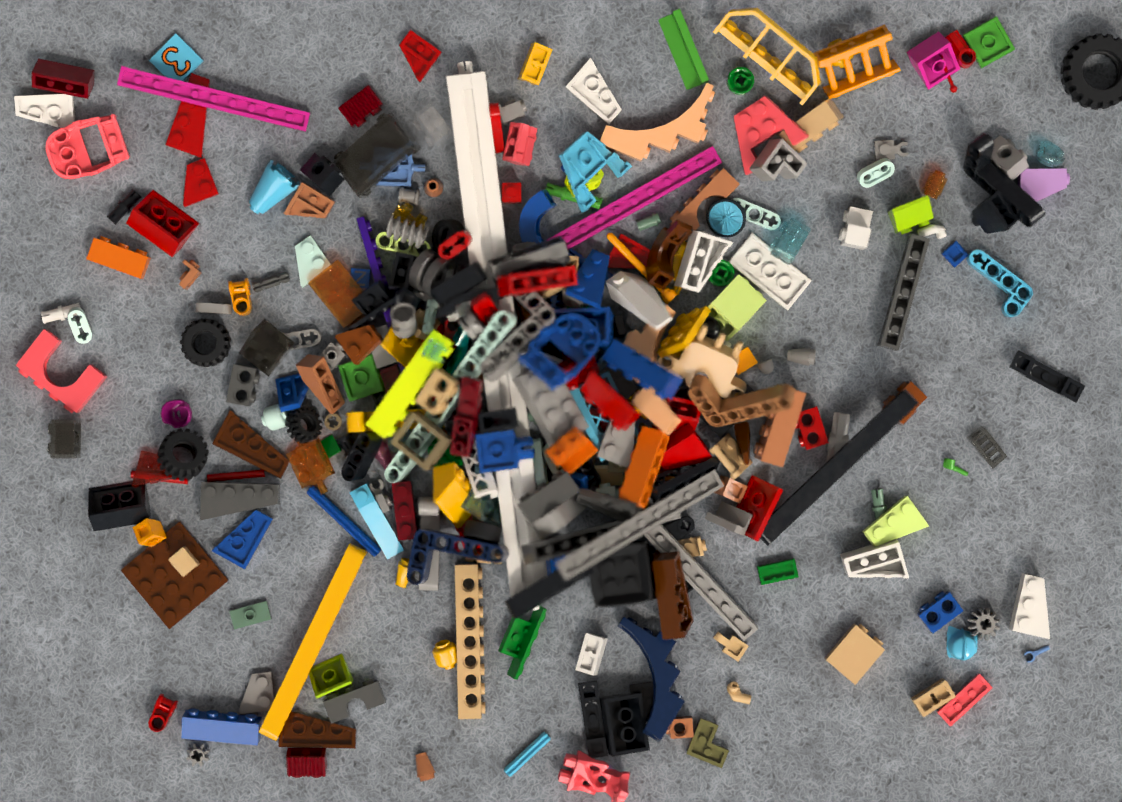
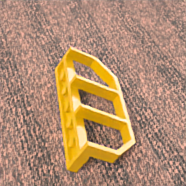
M757 7L731 9L713 31L715 34L720 32L745 53L743 55L745 59L749 56L772 75L770 77L772 81L776 78L802 99L800 101L801 105L806 102L821 83L817 56ZM754 14L767 26L758 38L753 41L752 37L748 33L742 32L735 22L728 20L730 16ZM770 28L794 47L783 62L777 57L770 55L764 46L758 44ZM797 50L811 61L814 81L812 88L808 82L798 78L793 70L785 67Z

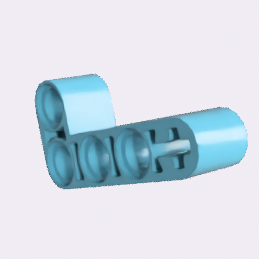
M982 250L970 252L967 256L969 266L1009 295L1001 307L1002 313L1006 317H1015L1020 314L1033 295L1032 288ZM979 255V260L981 262H986V260L988 262L984 266L980 262L974 263V257L972 256ZM989 265H993L996 268L994 276L990 275L987 271ZM1005 276L1009 277L1012 281L1009 287L1003 284ZM1020 288H1024L1027 291L1025 298L1019 296L1018 291ZM1009 303L1014 304L1016 308L1013 314L1007 311Z

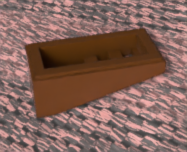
M746 421L734 424V432L743 463L748 465L750 460L749 422Z

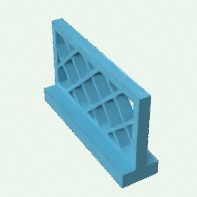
M609 371L601 374L602 378H608L610 385L618 392ZM582 383L577 389L570 391L589 426L585 430L591 442L599 449L602 441L601 435L604 436V433L600 432L597 427L600 420L609 423V420L601 418V414H599V417L590 414L589 409L591 405L588 404L587 407L585 399L579 391L584 385ZM593 418L598 419L596 424H595ZM635 426V435L637 437L638 431Z

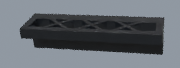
M714 456L697 466L696 464L666 470L658 474L654 484L659 486L652 490L650 498L654 503H657L714 469L716 471L720 463L719 459ZM682 468L690 469L682 474L680 473ZM667 476L674 477L671 480L665 482V478Z

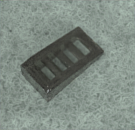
M980 426L967 437V440L992 469L1007 457L986 428ZM988 440L989 443L981 448V445ZM993 446L994 449L986 454L985 452ZM998 451L1001 456L991 461L990 457Z

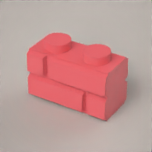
M510 122L502 160L515 165L529 166L532 160L534 143L537 138V128L524 123Z

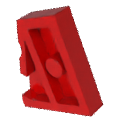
M412 30L408 32L399 45L420 83L442 54L441 51Z

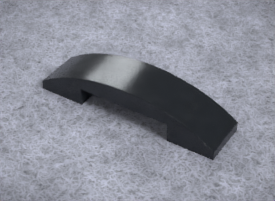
M498 288L472 290L449 301L436 315L440 319L456 314L455 305L474 300L484 292L487 295L491 294L493 301L512 295L500 297Z
M1019 350L1009 368L1075 403H1077L1085 388V385L1070 377H1066Z
M597 680L578 683L588 755L591 758L608 756Z

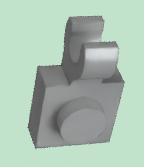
M379 479L380 487L378 489L374 488L372 483L369 484V487L373 491L382 512L386 513L391 510L390 506L393 504L388 494L384 496L382 492L384 482L382 479Z

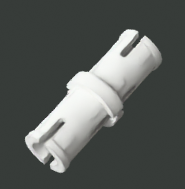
M79 302L64 307L60 305L56 309L42 311L43 323L46 324L60 319L61 321L65 320V318H68L70 309L74 307L80 308Z

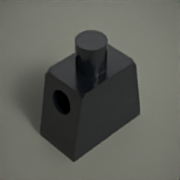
M999 190L982 201L972 211V223L975 226H981L987 234L1007 231L1019 220Z

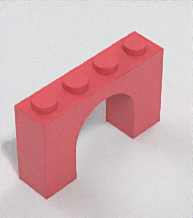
M43 329L16 364L19 368L18 372L26 378L30 376L35 380L33 384L41 390L45 388L49 391L48 395L55 401H62L65 404L63 407L70 413H79L107 376L95 366L89 365L72 385L60 387L54 384L47 374V362L62 341L49 330Z

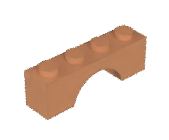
M724 168L721 171L717 169L710 176L712 180L707 185L703 183L696 192L699 194L694 199L690 197L683 204L684 210L681 213L676 211L670 218L672 221L670 226L676 220L692 226L693 230L696 231L700 226L697 219V210L701 202L709 197L727 198L740 183Z

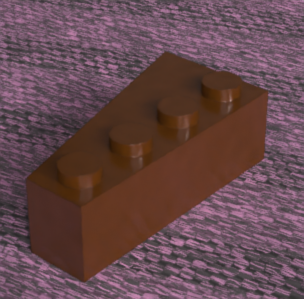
M679 551L657 553L651 561V569L654 572L662 638L663 640L685 638L694 620Z

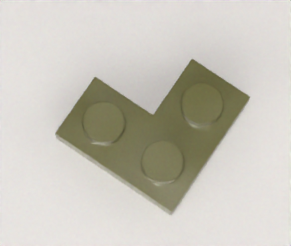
M700 717L686 754L722 768L729 750L712 743L719 725Z

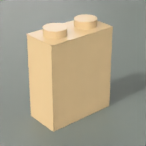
M853 624L824 658L855 685L885 651L881 647L884 643L875 636L873 639L868 636L867 633L869 631L861 624L859 626Z

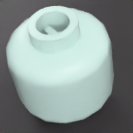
M279 403L266 407L261 416L263 425L273 431L286 427L285 423H288L286 417H289L290 410L281 412Z

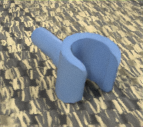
M1047 645L1035 651H1025L1024 655L1028 653L1033 655L1032 659L1026 660V662H1033L1035 656L1050 650L1049 646Z

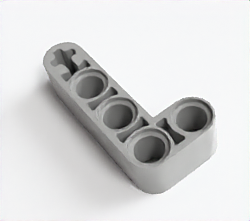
M576 493L531 524L541 540L567 525L587 508V506L575 502L579 493Z

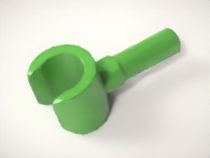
M944 459L943 467L945 469L953 470L964 476L968 475L969 472L954 466L955 460Z

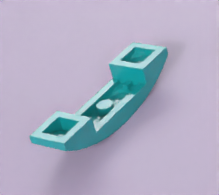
M459 325L453 337L457 347L445 368V371L450 375H453L459 367L468 349L469 335L461 325ZM445 380L442 381V388L447 383Z

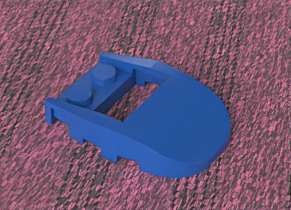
M567 313L555 319L554 323L549 327L545 326L540 330V334L535 340L533 339L529 343L528 351L524 355L520 354L519 363H523L549 386V389L552 391L574 378L596 354L601 342L600 332L584 316L577 313ZM551 341L574 361L576 365L565 373L545 356L540 349Z

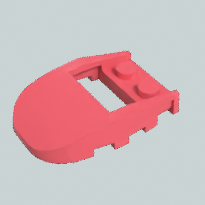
M116 114L78 120L53 132L46 142V154L53 171L61 178L76 179L99 174L125 159H129L131 156L125 144ZM97 124L110 161L92 166L80 129Z

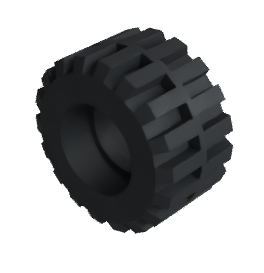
M198 319L185 327V332L181 334V351L185 354L184 357L197 366H216L224 361L223 359L228 356V351L231 349V337L228 335V330L215 320ZM201 332H211L216 338V347L210 354H201L195 347V339Z
M180 428L177 432L173 430L169 435L165 436L157 452V456H159L157 462L161 463L160 469L161 471L165 469L167 477L170 474L172 475L171 479L174 480L177 477L179 481H184L185 478L190 480L193 476L196 477L203 469L208 459L209 450H206L207 443L202 442L204 438L197 436L198 432L194 431L191 433L190 429L186 428L183 431ZM176 447L187 448L192 453L193 461L188 463L178 461L174 457L172 449Z

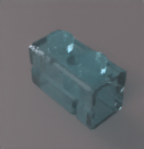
M791 218L789 222L784 221L779 229L782 232L780 237H775L770 245L773 248L770 254L787 265L792 263L811 231V228L801 224V222L794 218Z

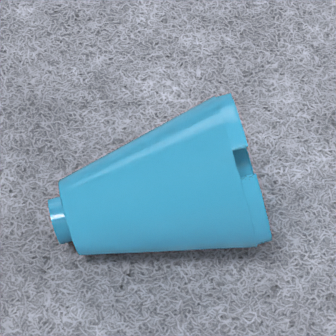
M273 160L268 162L249 200L250 209L256 214H264L300 186L299 181L295 183L291 179L295 177L279 163L275 166Z

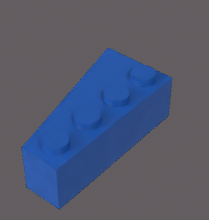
M601 307L600 309H553L557 318L567 313H577L584 316L600 332L601 342L598 349L608 350L613 341L614 315L610 307ZM546 315L543 320L549 319L551 315Z
M613 339L602 358L607 362V367L614 371L617 368L622 370V375L631 381L633 378L639 380L638 385L646 390L651 387L656 390L654 394L663 400L665 397L672 399L683 381L675 373L654 363L652 360Z

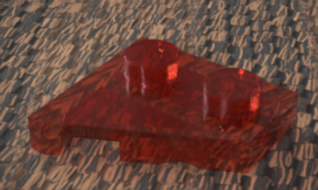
M141 450L132 487L136 488L139 485L148 483L154 484L161 480L168 481L171 480L172 475L169 474L167 477L165 469L161 471V463L157 462L159 457L157 454Z

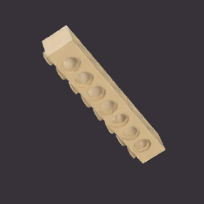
M455 564L458 719H481L482 714L486 712L485 702H482L481 695H485V683H481V675H485V666L481 664V656H484V645H480V637H484V626L480 625V618H483V606H479V599H483V587H479V579H482V568H479L478 564ZM467 578L474 581V587L471 589L464 586V580ZM466 598L474 599L475 605L472 608L465 606L464 600ZM473 617L475 625L472 627L466 626L465 618ZM468 636L474 637L476 640L475 645L468 646L465 643V638ZM472 655L476 658V663L468 665L465 658ZM472 674L476 677L477 681L475 684H468L466 677ZM474 694L477 697V701L469 703L466 700V696Z

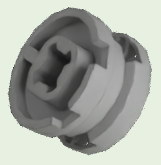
M469 309L465 316L461 315L458 318L461 327L473 340L478 338V334L483 333L486 328L482 320L472 309Z

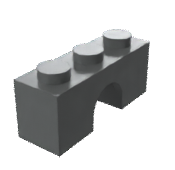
M371 678L362 682L363 686L358 688L353 685L345 688V693L338 695L337 692L327 695V699L323 703L331 724L351 715L348 703L352 699H361L365 703L367 710L386 703L379 680L374 681Z

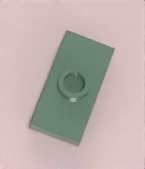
M267 601L229 611L234 630L272 619Z

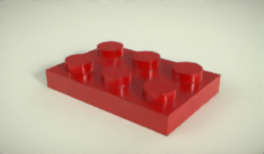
M752 475L740 504L738 503L737 508L753 515L745 536L758 542L783 489Z

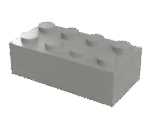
M530 370L512 379L549 447L553 446L573 427H577L581 432L589 427L565 383L551 391L549 386Z

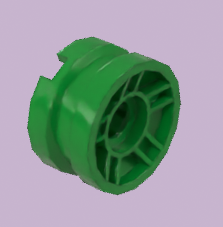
M745 67L733 69L727 78L729 90L736 95L748 93L754 84L752 72ZM738 78L744 79L743 85L737 83Z
M721 260L720 263L718 262L709 277V281L718 287L728 285L735 275L732 264L725 260ZM718 270L724 271L723 277L717 276Z

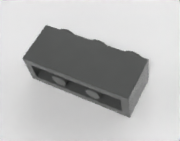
M557 472L551 477V482L548 484L545 482L541 483L535 488V493L532 495L527 493L519 499L520 503L517 506L529 524H533L580 491L568 472Z

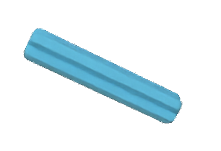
M545 732L539 735L504 768V772L511 777L550 741L549 735Z

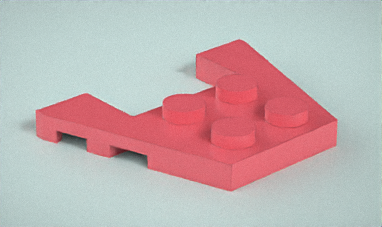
M768 96L762 97L734 115L745 175L753 173L749 169L757 158L753 149L780 131L784 130L793 146L809 137Z

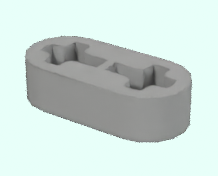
M196 303L195 312L232 315V305Z

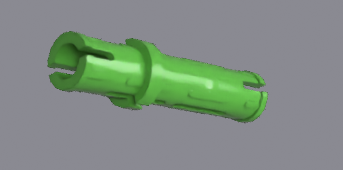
M550 182L547 183V188L545 189H547L550 195L559 197L562 201L566 199L577 203L576 198L571 195L566 186L562 187ZM594 196L597 201L590 207L600 210L603 198Z

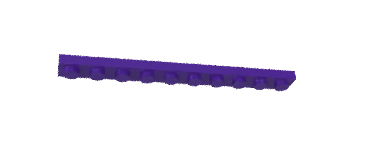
M364 216L357 218L374 281L376 283L381 280L387 287L386 275L382 276L380 268H383L381 258L376 257L375 250L378 249L375 238L371 239L369 232L372 231L370 220L366 221ZM391 307L384 312L388 329L392 325ZM398 362L402 374L405 367Z

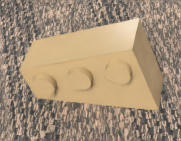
M828 99L796 121L798 126L809 135L807 139L793 146L785 131L779 133V136L794 151L797 150L800 153L808 147L806 143L811 140L815 142L824 136L822 132L826 129L829 131L839 125L838 121L844 118L833 100Z

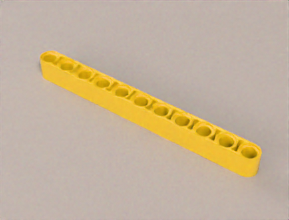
M351 543L348 545L260 728V734L277 741L359 571L363 558L367 554L366 550Z

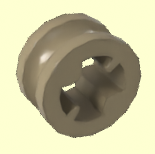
M329 414L326 416L324 423L329 430H337L342 425V419L338 414ZM332 416H335L338 425H334V428L330 427V422H328V419H332Z

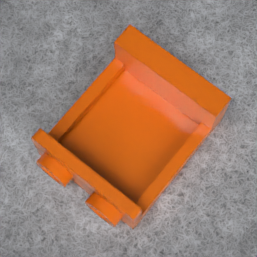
M573 427L551 446L546 453L557 466H561L565 472L571 475L599 450L577 427Z

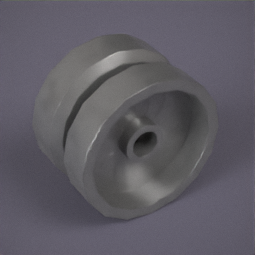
M431 249L425 250L417 257L411 267L409 283L413 288L424 291L425 294L434 298L430 291L455 275V262L450 259H443L439 253Z

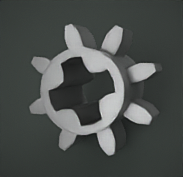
M194 743L193 750L187 749L190 756L186 760L191 759L193 762L192 766L199 763L202 767L204 765L203 760H210L206 756L210 749L205 750L204 743L200 747ZM196 750L198 753H202L200 759L198 757H194Z

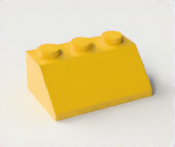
M455 462L433 467L434 502L456 528H460L478 507V499L480 497L475 498L469 478L466 477L463 470Z

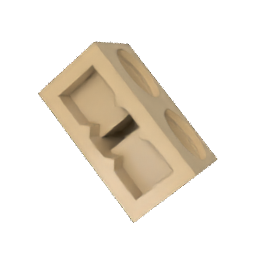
M435 369L415 402L433 415L443 413L448 407L447 402L450 397L457 393L459 389L457 386L460 381L443 369ZM443 380L447 382V387L445 390L442 388ZM433 396H435L437 399V403L435 406L432 404L431 401Z
M942 678L910 699L920 715L925 717L955 698L956 695L947 681Z

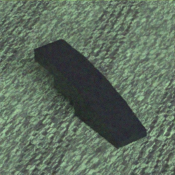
M516 407L478 414L479 422L476 435L518 427ZM454 420L445 421L447 433L452 437Z

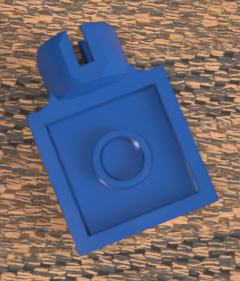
M515 430L475 435L480 473L518 469L521 460L534 457L535 449L524 450L523 447L534 445L532 437H517Z

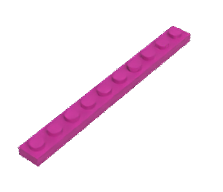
M121 66L117 86L306 132L310 117L309 112Z
M712 146L549 239L561 236L565 240L567 250L720 165L722 161Z

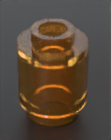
M935 170L934 173L930 172L923 187V194L937 200L947 183L946 174Z

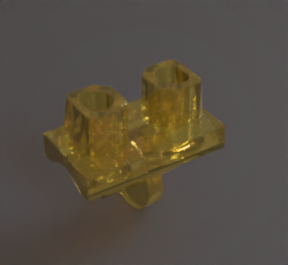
M407 201L401 206L398 205L392 213L395 220L398 216H401V223L408 219V225L415 221V228L422 224V230L426 227L425 224L428 218L422 213H419L416 218L410 214L413 206Z

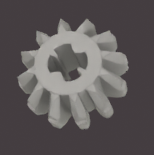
M978 608L977 613L971 612L974 619H967L968 622L972 623V625L967 626V629H974L971 632V636L977 635L978 640H982L983 637L985 640H989L990 635L995 637L996 633L994 630L1000 629L999 626H995V623H999L1000 619H993L996 613H990L989 608H985L984 612L982 608ZM985 621L987 627L981 626L980 622Z

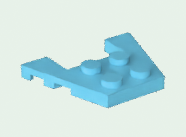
M589 132L582 133L559 155L581 212L586 211L597 201L585 184L602 167L607 164L617 178L622 177L632 167L630 163L621 160L618 154L612 153L605 148L606 145Z

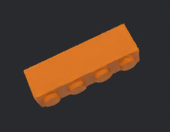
M642 426L641 432L637 435L635 450L631 453L629 468L625 471L623 486L619 489V499L638 504L637 508L646 510L670 438L666 433Z

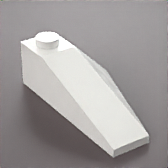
M620 271L606 281L611 299L654 329L658 330L672 320L653 285L649 284L647 279L641 275Z

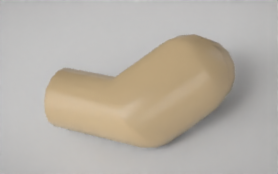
M730 682L727 686V692L731 699L736 702L750 704L751 695L742 693L737 682Z

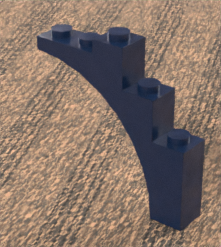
M623 617L618 627L626 632L640 647L652 674L654 688L653 705L643 733L660 742L685 702L682 699V695L676 691H669L681 672L676 664L668 661V663L665 661L676 641L673 639L663 640L661 631L655 637L653 636L654 633L648 628L644 627L642 629L637 626V622L634 619Z

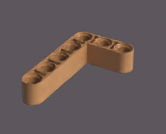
M695 375L692 378L688 394L708 424L713 427H721L790 409L795 389L789 384H781L722 400L707 377Z

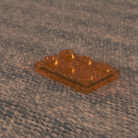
M339 259L308 283L343 328L362 314L351 300L364 290Z

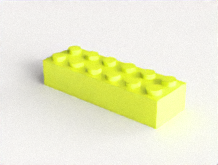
M433 329L368 420L366 426L383 438L393 437V433L398 428L397 424L399 421H403L409 413V407L417 404L415 400L434 370L442 369L443 364L441 362L445 357L449 358L454 352V343Z

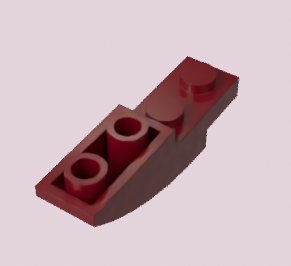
M468 376L462 377L458 412L454 417L450 454L467 458L470 456L479 422L478 414H480L482 405V379Z

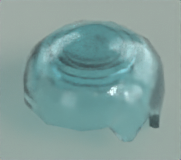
M1042 141L1037 148V159L1047 168H1057L1065 160L1063 158L1064 151L1049 141Z

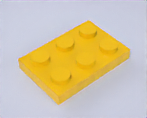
M707 306L697 307L690 313L679 315L676 318L675 325L669 329L668 336L660 343L661 347L657 354L663 358L688 348L711 312Z

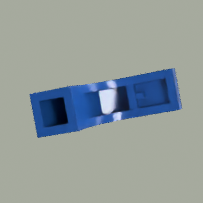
M547 189L541 190L531 197L521 212L519 232L522 242H534L537 244L544 242L540 234V221L545 213L557 206Z

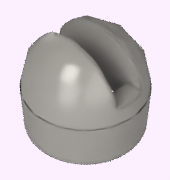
M772 359L757 364L763 374H770L774 369Z

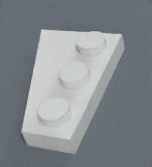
M590 58L567 84L566 88L610 125L622 109Z
M71 95L14 96L16 116L60 128L75 122L74 98Z

